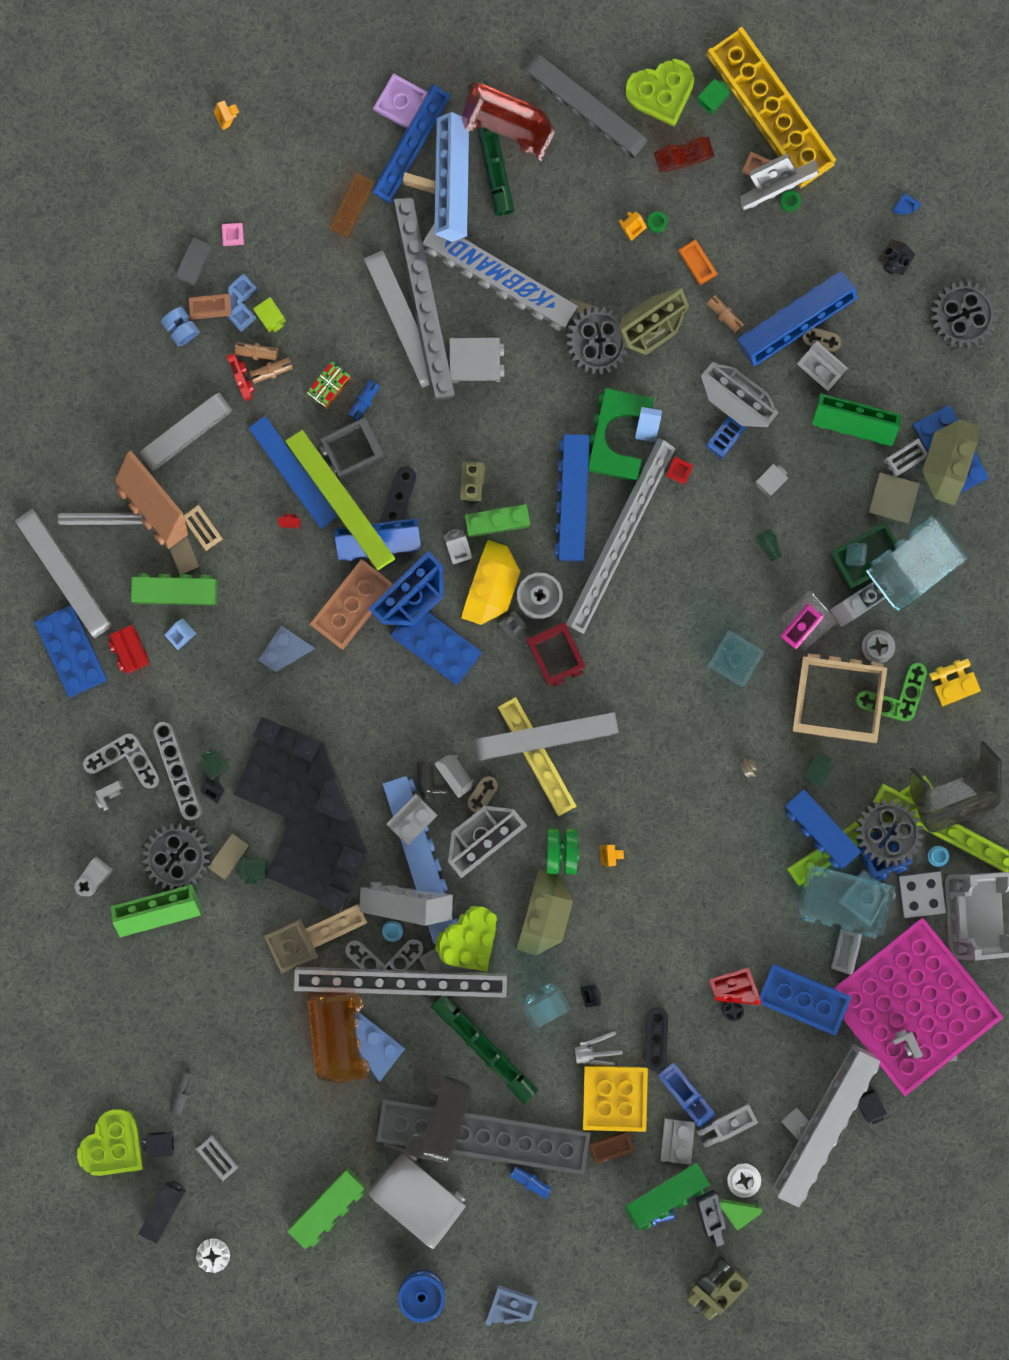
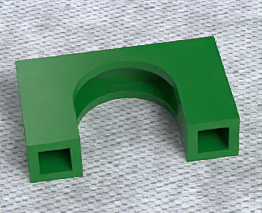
M605 388L604 394L600 393L598 405L601 406L600 414H595L593 425L597 426L596 434L591 433L589 446H593L592 453L588 454V472L633 482L637 481L641 459L613 452L606 444L605 429L616 418L630 417L639 419L641 407L652 409L654 398Z

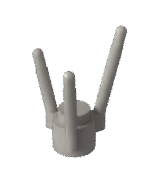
M613 1031L592 1040L580 1042V1046L575 1047L577 1064L615 1066L614 1062L594 1060V1057L623 1054L622 1050L593 1052L592 1047L588 1046L615 1036L616 1032Z

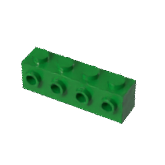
M820 393L813 413L812 425L822 429L826 428L837 431L841 434L856 436L860 439L875 441L882 445L893 446L900 427L901 414Z
M695 1163L622 1209L634 1229L642 1228L644 1231L654 1225L652 1220L657 1217L662 1220L672 1214L670 1209L675 1206L680 1209L689 1203L688 1198L693 1195L696 1198L706 1193L705 1188L710 1184L698 1164Z

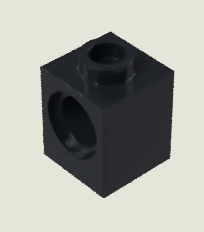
M871 1089L862 1094L858 1106L865 1120L868 1123L872 1122V1124L882 1121L884 1119L883 1116L887 1115V1112L877 1092Z
M174 1132L148 1133L142 1141L143 1151H146V1157L172 1156L175 1153Z

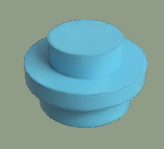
M934 846L928 852V860L933 866L941 867L948 862L949 853L942 846Z
M388 921L382 928L383 937L390 942L399 940L403 934V928L397 921Z

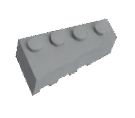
M370 882L368 886L361 887L360 912L426 926L452 920L453 895L399 888L395 885L383 886L380 882Z

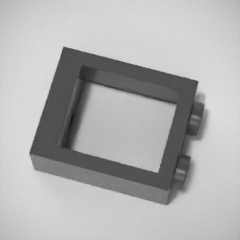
M366 417L322 438L323 445L319 446L324 457L329 456L332 462L329 464V467L335 475L338 474L340 479L385 457ZM362 428L374 455L341 470L329 444Z

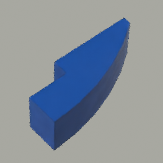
M674 1062L657 1075L699 1127H702L716 1115Z

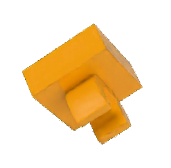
M225 101L216 104L213 112L222 130L230 127L233 118L237 117L236 114L239 113L236 104L227 107Z
M636 211L633 214L628 212L629 218L625 221L619 220L626 237L631 241L647 228L641 215Z
M599 845L601 866H616V859H624V851L615 850V845Z

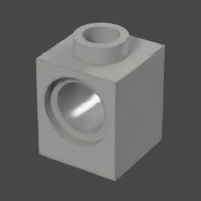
M772 464L754 484L769 498L788 479L786 476L787 472L780 465L776 467Z

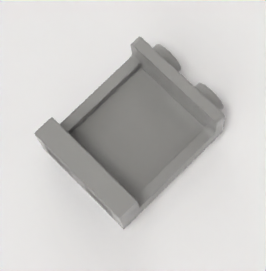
M450 338V375L452 383H459V381L500 382V377H504V364H500V356H504V344H500V338Z

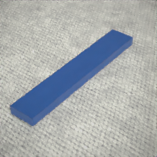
M435 84L431 85L371 191L387 203L391 202L403 181L404 173L408 172L450 98L448 93Z
M266 416L250 426L249 430L319 527L323 529L337 519L336 513Z

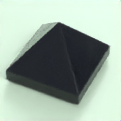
M207 779L201 793L218 804L224 789L219 782Z
M597 985L580 987L585 1008L601 1005V992Z

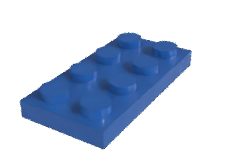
M948 405L914 423L912 426L928 452L934 432L958 421L951 406ZM975 452L965 484L960 493L989 478Z
M72 605L34 622L69 698L108 680Z
M429 612L414 626L398 625L390 635L455 685L460 683L482 653Z
M775 963L771 967L760 995L761 1005L835 1036L852 997Z

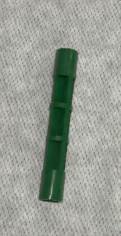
M479 81L470 84L468 90L482 148L495 216H503L515 212L505 170L489 85L487 81Z
M441 995L430 1006L447 1025H450L466 1042L465 1044L470 1046L486 1062V1065L507 1084L506 1086L523 1104L535 1095L538 1088L503 1055V1052L482 1033L481 1029L477 1028L449 996Z

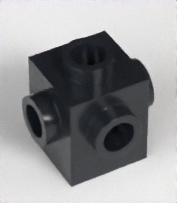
M891 239L878 261L884 266L883 270L887 273L903 275L916 254L906 243Z

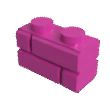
M808 602L780 636L797 649L825 615Z

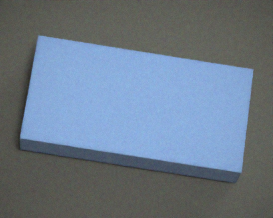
M641 407L635 439L656 442L662 415L661 410Z

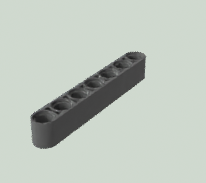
M535 54L523 69L527 77L545 91L547 90L549 94L563 103V105L609 141L612 140L613 144L630 157L635 158L648 142L641 133L541 55Z

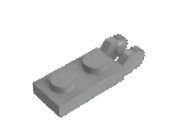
M747 1103L712 1121L711 1124L697 1130V1133L700 1136L715 1129L717 1135L703 1142L706 1148L758 1124V1121L750 1105Z

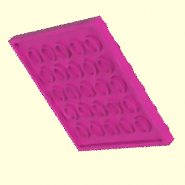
M920 918L854 971L852 975H849L834 987V989L852 996L843 1017L844 1022L864 1047L881 1061L880 1067L904 1096L909 1094L1003 1018L1001 1013L923 918ZM902 1030H906V1032L911 1031L923 1056L914 1059L912 1055L908 1056L903 1044H906L905 1040L896 1045L892 1043L891 1039L895 1038L894 1034Z

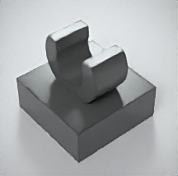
M515 611L499 623V626L511 640L528 627Z

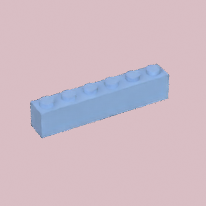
M453 112L437 118L434 227L435 235L451 242L467 236L469 120Z

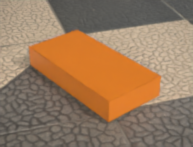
M696 239L678 250V253L699 286L718 275Z

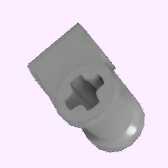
M96 856L76 881L74 887L76 893L80 896L93 895L109 877L113 869ZM82 883H89V891H82L84 888Z

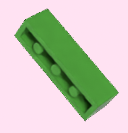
M138 573V577H132V603L217 605L218 580L213 579V575H200V579L192 578V575L180 574L179 578H171V574H159V578L150 577V574Z
M192 884L111 906L112 923L119 937L201 916L199 899Z
M347 1167L289 1228L288 1233L305 1250L309 1246L313 1248L321 1239L319 1235L324 1230L328 1232L336 1224L334 1222L338 1215L343 1217L350 1209L348 1205L353 1200L357 1202L365 1194L363 1191L365 1184Z

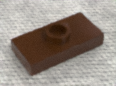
M629 1131L589 1143L595 1165L635 1152Z

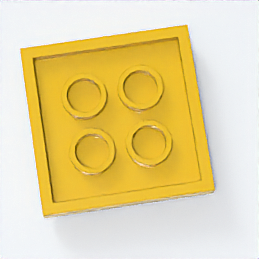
M584 1066L583 1130L646 1132L648 1068Z

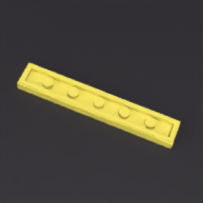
M516 697L498 707L511 732L533 728ZM543 748L523 752L558 817L577 807L546 750Z

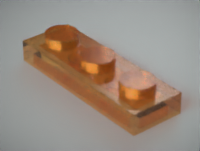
M358 173L355 174L329 228L331 231L349 239L371 194L375 181Z

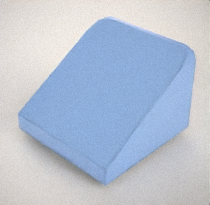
M182 618L164 635L179 650L196 635V632Z

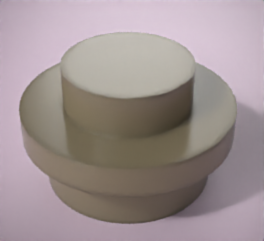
M744 758L743 762L740 763V767L746 777L757 776L756 771L758 767L752 759Z

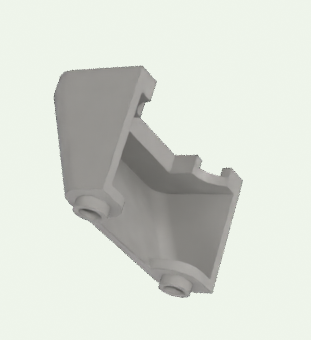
M1009 872L947 876L945 880L948 947L956 959L976 961L1009 957V935H1004L1002 893L1009 892Z
M402 1150L371 1187L369 1195L423 1243L434 1249L467 1206L466 1198L458 1191L456 1193L449 1192L418 1166V1157L409 1150L408 1152Z

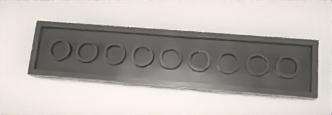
M383 1099L377 1142L584 1175L591 1132Z

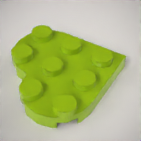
M672 59V61L661 63L656 70L645 69L633 73L627 81L625 89L626 100L635 109L675 127L693 89L695 79L690 69L691 67L682 60Z
M471 906V909H468L465 914L460 915L457 923L449 924V927L443 932H439L435 950L439 953L441 961L445 964L487 971L496 931L497 916L482 906Z
M112 1109L106 1111L99 1118L95 1125V1133L83 1139L77 1149V1159L80 1167H83L91 1175L97 1176L143 1170L138 1125L131 1112L123 1109Z

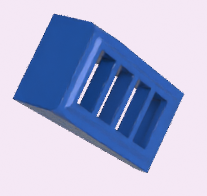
M729 416L705 447L722 459L747 426H741ZM730 421L740 428L739 431H736L728 423ZM725 427L733 434H735V436L731 437L729 434H727L724 431ZM720 434H722V435H723L725 438H727L730 442L727 444L724 440H722V439H721L720 437H718V436H719ZM717 440L725 447L724 450L718 447L714 441Z

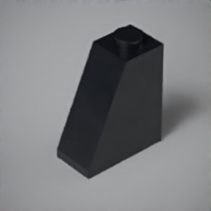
M167 1181L141 1227L139 1235L156 1244L159 1242L186 1190L182 1189L183 1185L176 1181Z

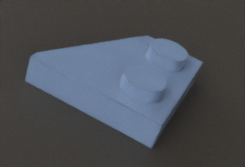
M281 626L258 661L277 672L312 652L315 648Z
M498 1285L485 1325L490 1326L492 1323L499 1322L508 1324L515 1321H531L538 1298Z

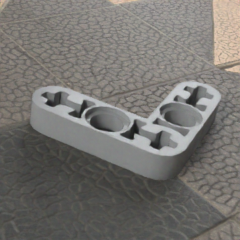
M133 734L121 736L87 756L83 762L84 769L88 773L94 774L126 757L145 788H155L160 782V776L139 739ZM126 738L134 739L133 748L125 747L122 749L125 753L121 754V750L116 743L119 742V745L122 746L126 743ZM109 748H114L117 751V756L113 760L106 757V751ZM101 753L102 759L107 764L104 765L103 761L96 765V770L89 768L90 759L93 761L100 759L98 754ZM142 755L146 761L143 767L135 765L134 759L136 756ZM150 766L151 769L147 770L150 776H155L154 784L146 783L147 776L145 772L140 774L139 771Z
M410 939L386 965L358 940L349 942L345 951L346 955L360 969H366L364 966L365 960L372 958L376 962L375 969L389 970L387 967L390 965L392 970H407L420 957L424 947L420 940ZM409 944H419V953L413 952L409 956L413 958L412 961H409L407 956L401 954L403 950L405 953L410 950ZM351 945H359V952L362 955L365 951L368 953L361 963L357 961L360 958L358 954L352 955L350 953L352 950L350 948ZM400 957L405 960L406 966L403 969L395 968L394 960Z

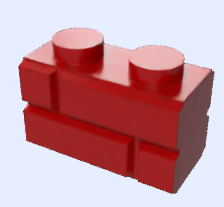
M133 625L109 635L110 641H108L111 651L113 653L116 652L119 657L116 662L121 672L125 671L126 674H130L151 664Z

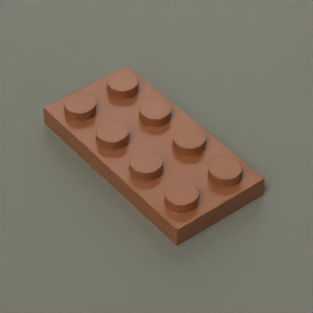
M361 559L310 625L340 649L344 650L372 613L369 608L393 583Z

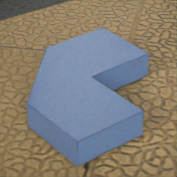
M244 273L228 286V294L231 295L232 316L227 317L241 332L256 319L243 302L258 290Z

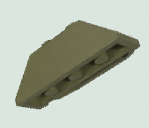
M682 288L652 296L621 318L619 331L626 348L647 355L677 334L683 321L684 313L689 308Z
M958 420L934 432L922 474L935 500L951 505L956 504L965 484L977 446L978 425Z
M538 869L516 950L538 955L562 942L573 900L558 874H547V871Z

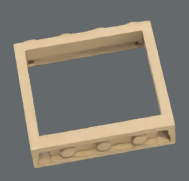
M808 654V657L803 656L793 732L877 744L887 668L883 667L882 663L871 662V665H863L861 660L850 659L848 663L841 662L840 657L829 656V660L820 659L821 655ZM809 665L880 674L872 734L801 724Z

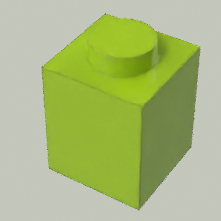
M271 297L253 308L268 332L272 330L277 332L284 326L283 323L286 320Z

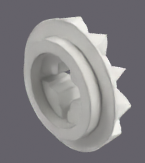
M747 1163L737 1164L730 1170L727 1177L728 1187L738 1197H750L759 1190L761 1176L754 1166ZM741 1172L745 1177H752L747 1181V1189L743 1183H737L741 1180Z
M219 1239L205 1240L200 1244L196 1253L199 1267L205 1270V1272L216 1273L223 1270L230 1259L227 1245ZM211 1247L214 1254L221 1255L216 1257L214 1265L211 1258L206 1257L210 1254Z

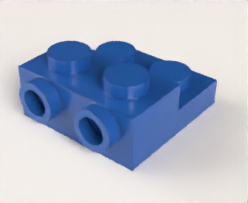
M896 823L893 824V826L887 830L886 836L881 840V842L878 845L879 848H881L886 839L891 836V832L896 827ZM876 831L870 833L872 839H879V834ZM856 840L858 845L862 843L861 840ZM888 843V850L896 852V846L893 843ZM863 847V848H860V850L862 851L861 853L864 852V850H865L864 847ZM870 854L863 855V862L871 880L877 878V881L888 878V873L894 870L897 874L907 870V865L912 863V859L908 860L905 858L906 863L904 865L898 861V866L893 867L891 862L888 867H885L884 861L876 865V858L869 861Z

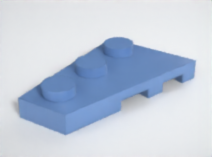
M357 1009L343 1026L380 1082L405 1050V1047Z

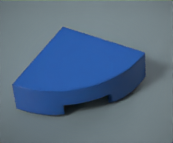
M903 193L892 212L901 215L910 214V212L916 211L921 203Z

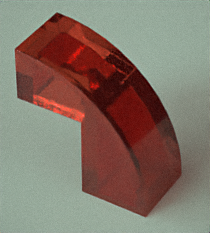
M698 137L684 145H667L654 152L659 172L679 170L715 157L709 137Z

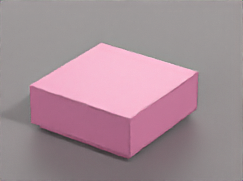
M243 223L222 224L223 246L244 245Z

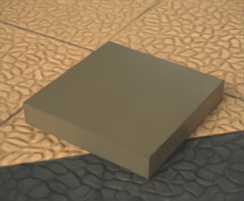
M879 473L868 513L909 524L920 483Z
M301 919L264 935L281 974L318 957Z

